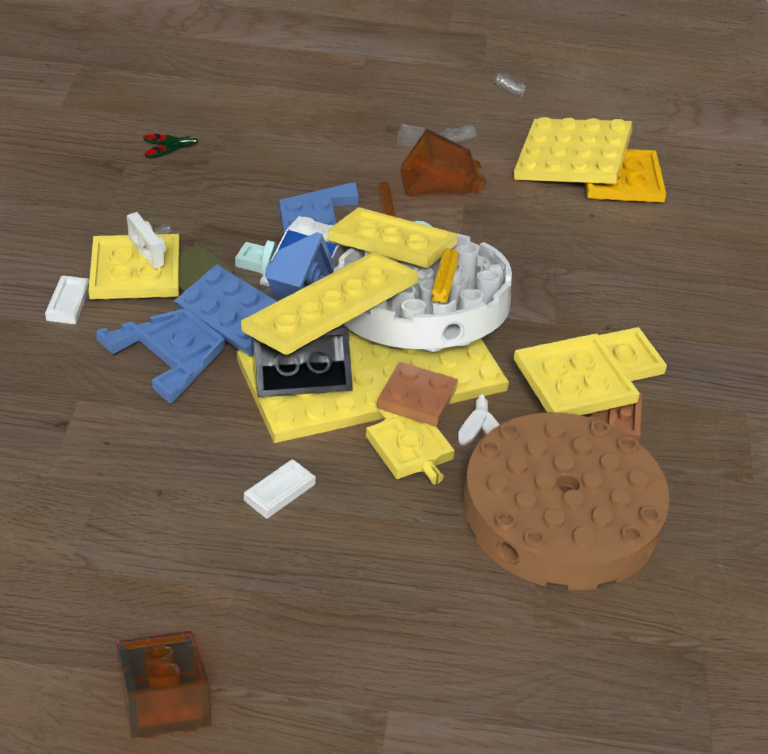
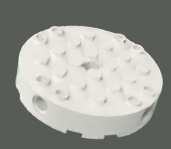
M457 233V244L450 250L456 249L459 252V260L447 302L441 303L438 301L435 303L431 299L433 295L432 288L441 258L429 268H418L414 264L396 261L418 271V283L347 321L344 325L350 331L365 339L392 347L426 349L427 351L435 352L447 347L467 346L472 341L493 332L507 318L511 305L512 271L510 264L505 256L485 242L480 245L470 242V236ZM348 249L339 258V265L334 267V272L369 253L361 249Z

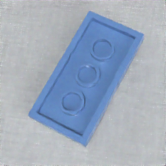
M218 264L207 271L205 275L174 300L179 310L189 309L224 337L225 341L249 357L252 355L251 336L242 332L241 320L277 302Z

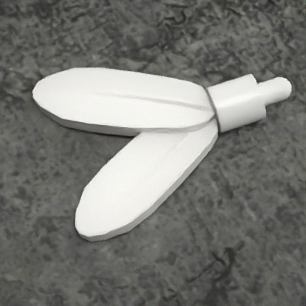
M480 394L475 402L476 410L467 418L458 432V443L460 445L472 442L481 428L486 435L499 426L496 419L488 412V400L485 399L483 394Z

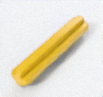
M446 248L443 251L432 288L433 295L431 299L435 303L438 301L445 303L448 300L459 260V252L456 249L450 250Z

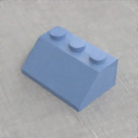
M316 232L278 250L274 260L268 263L265 276L277 301L334 272L335 265L323 234Z

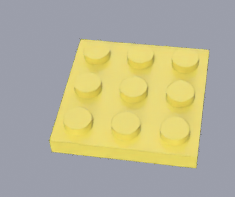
M156 234L158 237H162L166 246V253H163L164 266L153 269L132 243L129 235L93 236L88 290L89 298L107 300L179 297V234Z
M597 333L515 350L514 361L547 412L585 415L638 402L640 393Z

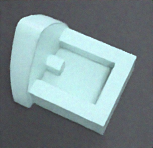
M267 240L265 246L245 242L235 257V267L264 274L278 244Z

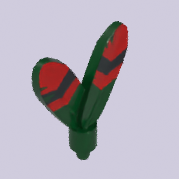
M147 134L143 136L144 141L158 145L145 152V157L147 158L159 157L180 147H190L191 144L198 142L197 138L190 139V136L175 137L163 134Z

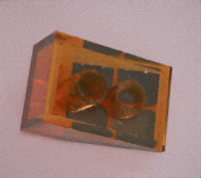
M191 631L116 641L131 739L138 737L150 739L160 734L177 731L194 732L199 728L211 726L209 681Z

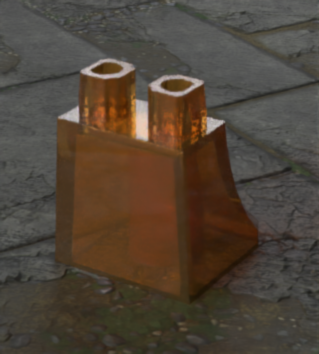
M429 129L424 131L404 160L400 170L405 192L410 196L436 191L465 194L468 189L479 193L486 183L485 177L478 174L481 168L480 162L472 158L470 149Z

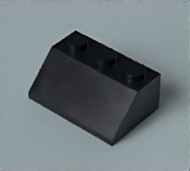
M348 327L335 328L288 355L251 337L257 397L353 390Z

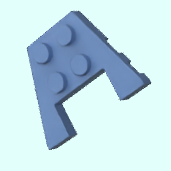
M348 183L279 200L283 236L287 228L298 216L309 217L314 221L327 225H335L336 219L333 206L358 205L359 196L356 183Z
M187 308L151 316L150 322L136 325L131 321L121 324L122 329L108 332L107 328L96 331V340L112 354L140 341L172 369L152 379V389L168 403L174 402L225 348V338Z

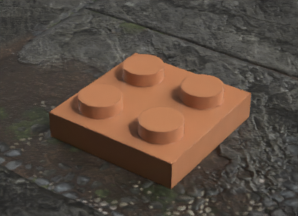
M399 361L378 397L377 408L437 427L457 389L458 379Z

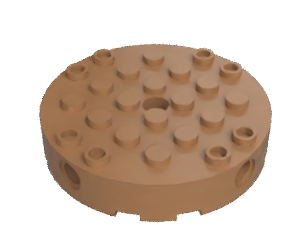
M547 412L524 415L504 422L487 433L479 441L473 450L467 468L463 496V513L466 524L470 525L475 534L476 543L484 553L505 570L522 579L542 586H546L547 582L567 585V590L597 589L598 584L611 581H614L615 584L633 576L649 562L660 541L669 512L670 496L666 478L657 461L635 438L603 420H596L576 414Z

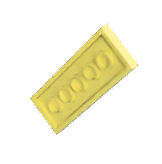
M372 252L241 320L242 332L288 355L418 283V271L376 252Z

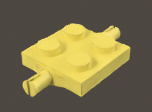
M378 409L385 420L367 427L366 438L394 477L400 479L422 471L427 475L432 484L435 485L436 481L440 483L444 475L438 470L436 465L453 460L455 450L439 429L433 425Z

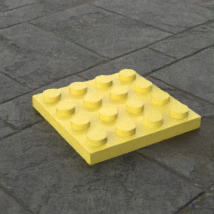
M548 117L534 119L514 169V180L617 184L632 133V121H624L622 119L609 121L596 118L588 120H575L573 118L550 119Z

